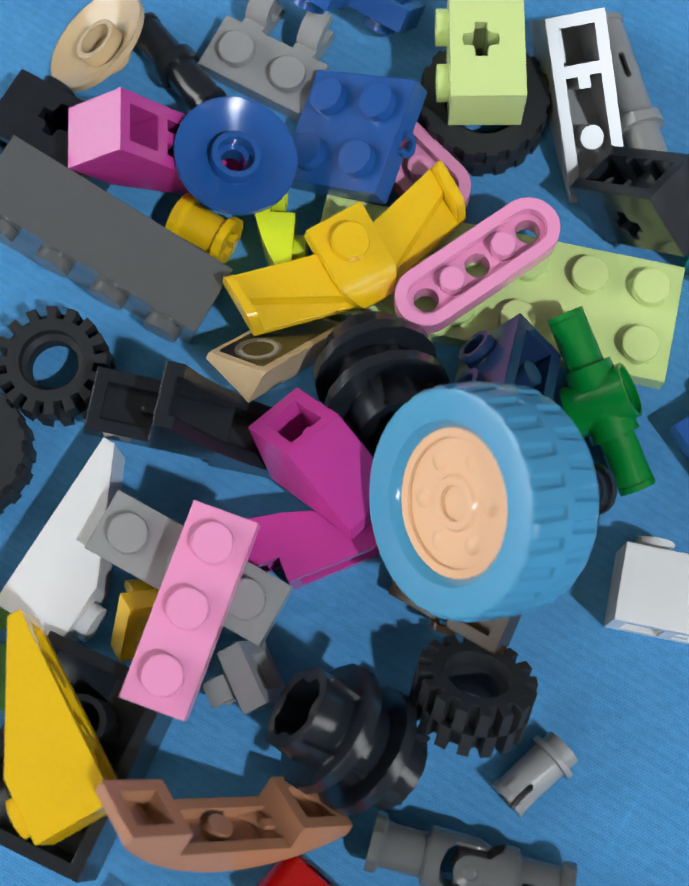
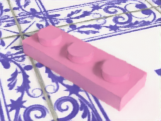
M193 501L119 694L120 698L181 721H188L259 532V523L199 501Z

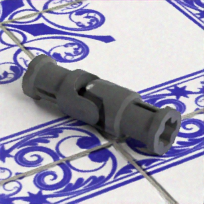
M380 810L377 812L363 869L364 871L374 873L380 867L417 877L420 886H576L577 863L565 860L559 866L522 856L520 848L507 844L491 846L479 837L433 825L429 831L389 820L388 813ZM454 845H460L453 855L452 864L454 867L452 880L443 876L440 871V864L449 848Z

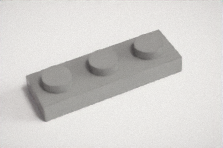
M118 490L84 548L160 590L184 526ZM247 561L223 626L261 647L294 588Z

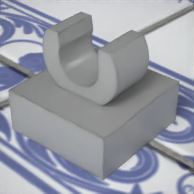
M249 640L238 641L217 652L225 673L202 684L212 709H216L224 704L229 706L238 702L244 715L274 706L286 686L265 641L261 647Z

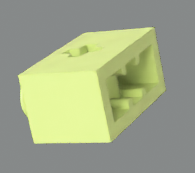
M447 0L446 9H435V47H446L447 64H436V102H447L448 125H521L527 99L524 0Z

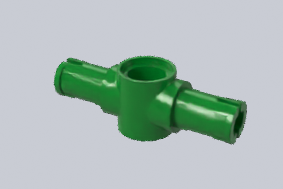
M582 306L547 320V324L568 370V373L563 375L566 385L560 388V398L564 412L574 422L583 439L589 437L592 446H600L608 468L614 475L621 497L653 485L656 480L634 431L639 428L636 418L642 416L643 410L638 391L628 370L622 363L613 365L610 356L603 357Z

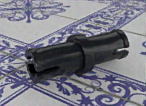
M145 13L143 28L135 46L155 68V78L161 85L166 88H173L191 109L207 100L227 96L223 89L218 87L198 64V54L188 44H180L163 26L155 13Z

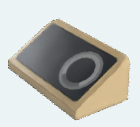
M321 318L253 336L249 330L210 351L206 359L249 403L314 365L318 355L325 348L328 335L339 322L328 318Z

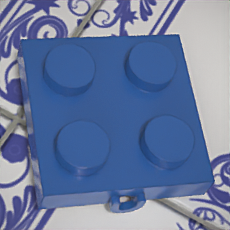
M318 70L293 134L297 148L298 165L295 179L290 188L387 204L403 158H411L415 152L416 138L413 131L428 92L417 80ZM402 141L408 142L406 150L401 148Z

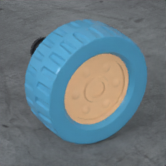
M464 382L437 385L432 389H425L416 394L411 400L403 404L388 422L379 440L372 463L369 486L370 516L375 540L385 566L395 583L412 602L430 614L444 620L450 619L454 622L463 623L502 619L531 612L551 604L559 595L564 594L583 571L589 559L597 533L599 515L611 509L617 496V484L614 475L606 466L592 462L588 447L578 428L560 406L535 389L514 383Z

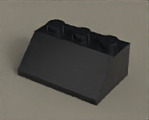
M50 630L48 639L117 779H145L173 717L119 697L130 667ZM4 721L0 729V845L76 883L96 880L118 835L108 815L54 845H35L31 837L27 839L21 837L12 824L6 809V800L10 799L12 795L4 780Z

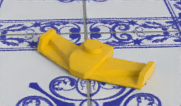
M439 160L374 222L362 202L359 201L306 230L304 238L314 255L237 275L223 277L222 283L253 336L355 309L364 311L391 296L400 278L425 259L466 219L464 197L444 163Z

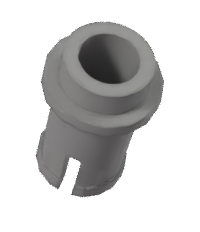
M552 731L543 738L538 735L534 736L531 739L534 747L504 775L491 783L497 794L503 795L502 800L519 817H522L526 813L525 811L561 777L569 780L573 776L570 768L578 762V759L571 749Z

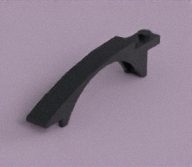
M166 360L162 380L98 366L84 424V434L209 461L208 466L271 478L248 427L272 407L254 400L248 403L242 395L214 383L182 363Z

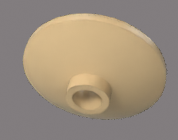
M94 0L83 8L69 23L58 40L51 60V75L66 84L73 92H80L96 86L110 75L122 70L128 63L131 51L137 43L143 28L145 12L142 2L140 0Z

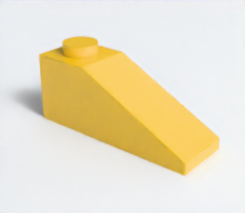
M19 609L7 616L4 780L12 797L6 800V809L12 824L21 837L24 839L31 837L35 845H54L107 815L95 791L102 780L118 779L40 620Z

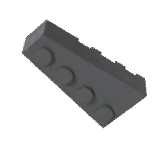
M13 135L1 153L0 243L36 261L49 271L88 289L95 298L116 310L123 308L144 319V326L162 339L175 343L177 338L190 344L225 287L222 283L223 277L230 276L233 269L17 136Z

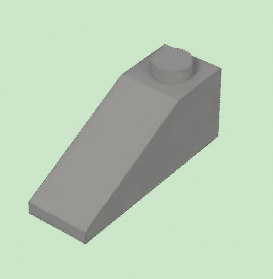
M605 7L529 22L534 57L541 64L540 70L543 74L547 75L549 81L548 94H551V104L547 120L569 203L579 202L570 186L609 145L624 147Z

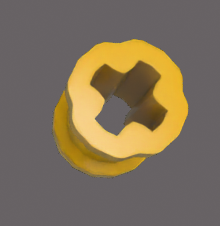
M186 193L175 204L167 219L165 228L226 264L234 253L242 235L243 220L235 216L226 219L202 207L192 194Z

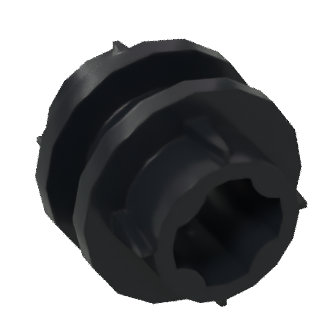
M365 311L355 315L348 314V318L337 324L328 335L325 348L318 355L312 373L319 401L343 419L373 457L388 422L403 404L425 389H432L437 385L450 384L446 370L437 361L435 345L424 329L418 324L401 318H395L393 315L382 311Z
M354 663L337 667L330 673L316 666L307 668L299 674L297 673L283 689L274 704L268 722V736L265 738V741L281 752L280 767L284 780L305 794L318 793L321 803L342 816L360 814L371 806L379 810L392 809L396 805L401 806L406 797L414 790L423 774L428 758L427 742L430 740L428 735L424 737L417 730V711L411 698L390 686L381 687L375 674Z

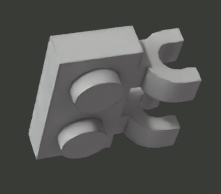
M249 0L245 18L242 22L226 15L198 64L211 79L298 122L317 71H329V65L319 60L335 38L334 32L328 29L333 21L332 15L327 12L320 15L308 11L300 25L296 43L291 47L269 36L285 13L284 7L277 4L279 0Z

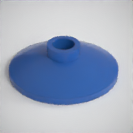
M224 96L202 102L184 117L174 139V164L183 185L198 201L222 213L250 215L265 211L277 204L286 195L295 179L298 155L292 134L285 123L273 111L250 99ZM226 158L234 159L241 165L242 170H230L222 164V160Z

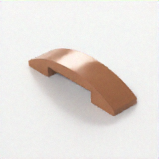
M283 776L271 777L259 796L173 799L162 779L102 780L95 791L126 850L150 864L179 871L224 872L279 862L310 852L344 837L353 827L347 815L342 816L321 803L318 793L305 794L287 783Z

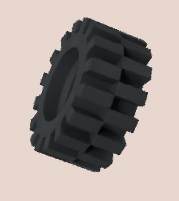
M46 306L47 316L41 317L36 309L28 311L25 314L30 322L21 326L15 319L8 326L14 334L9 340L3 336L0 337V350L3 353L0 356V388L5 392V396L30 420L34 421L37 418L43 425L54 427L55 420H60L64 427L75 425L73 417L81 414L86 420L98 366L111 369L115 368V364L107 343L90 319L86 317L83 320L78 311L70 308L67 309L64 315L57 306ZM55 346L67 347L73 350L78 357V369L70 382L58 388L43 387L35 382L33 366L37 357L44 350Z
M454 634L444 636L442 644L435 639L428 644L426 651L422 650L419 656L409 697L417 711V720H420L417 730L424 737L435 732L437 735L434 744L444 750L449 742L457 744V755L468 757L470 749L477 748L480 758H491L494 747L501 755L508 753L511 750L512 744L518 746L523 738L538 694L536 692L538 687L537 677L530 676L532 667L527 661L515 663L518 653L511 648H508L506 652L494 655L465 637L463 643H459Z

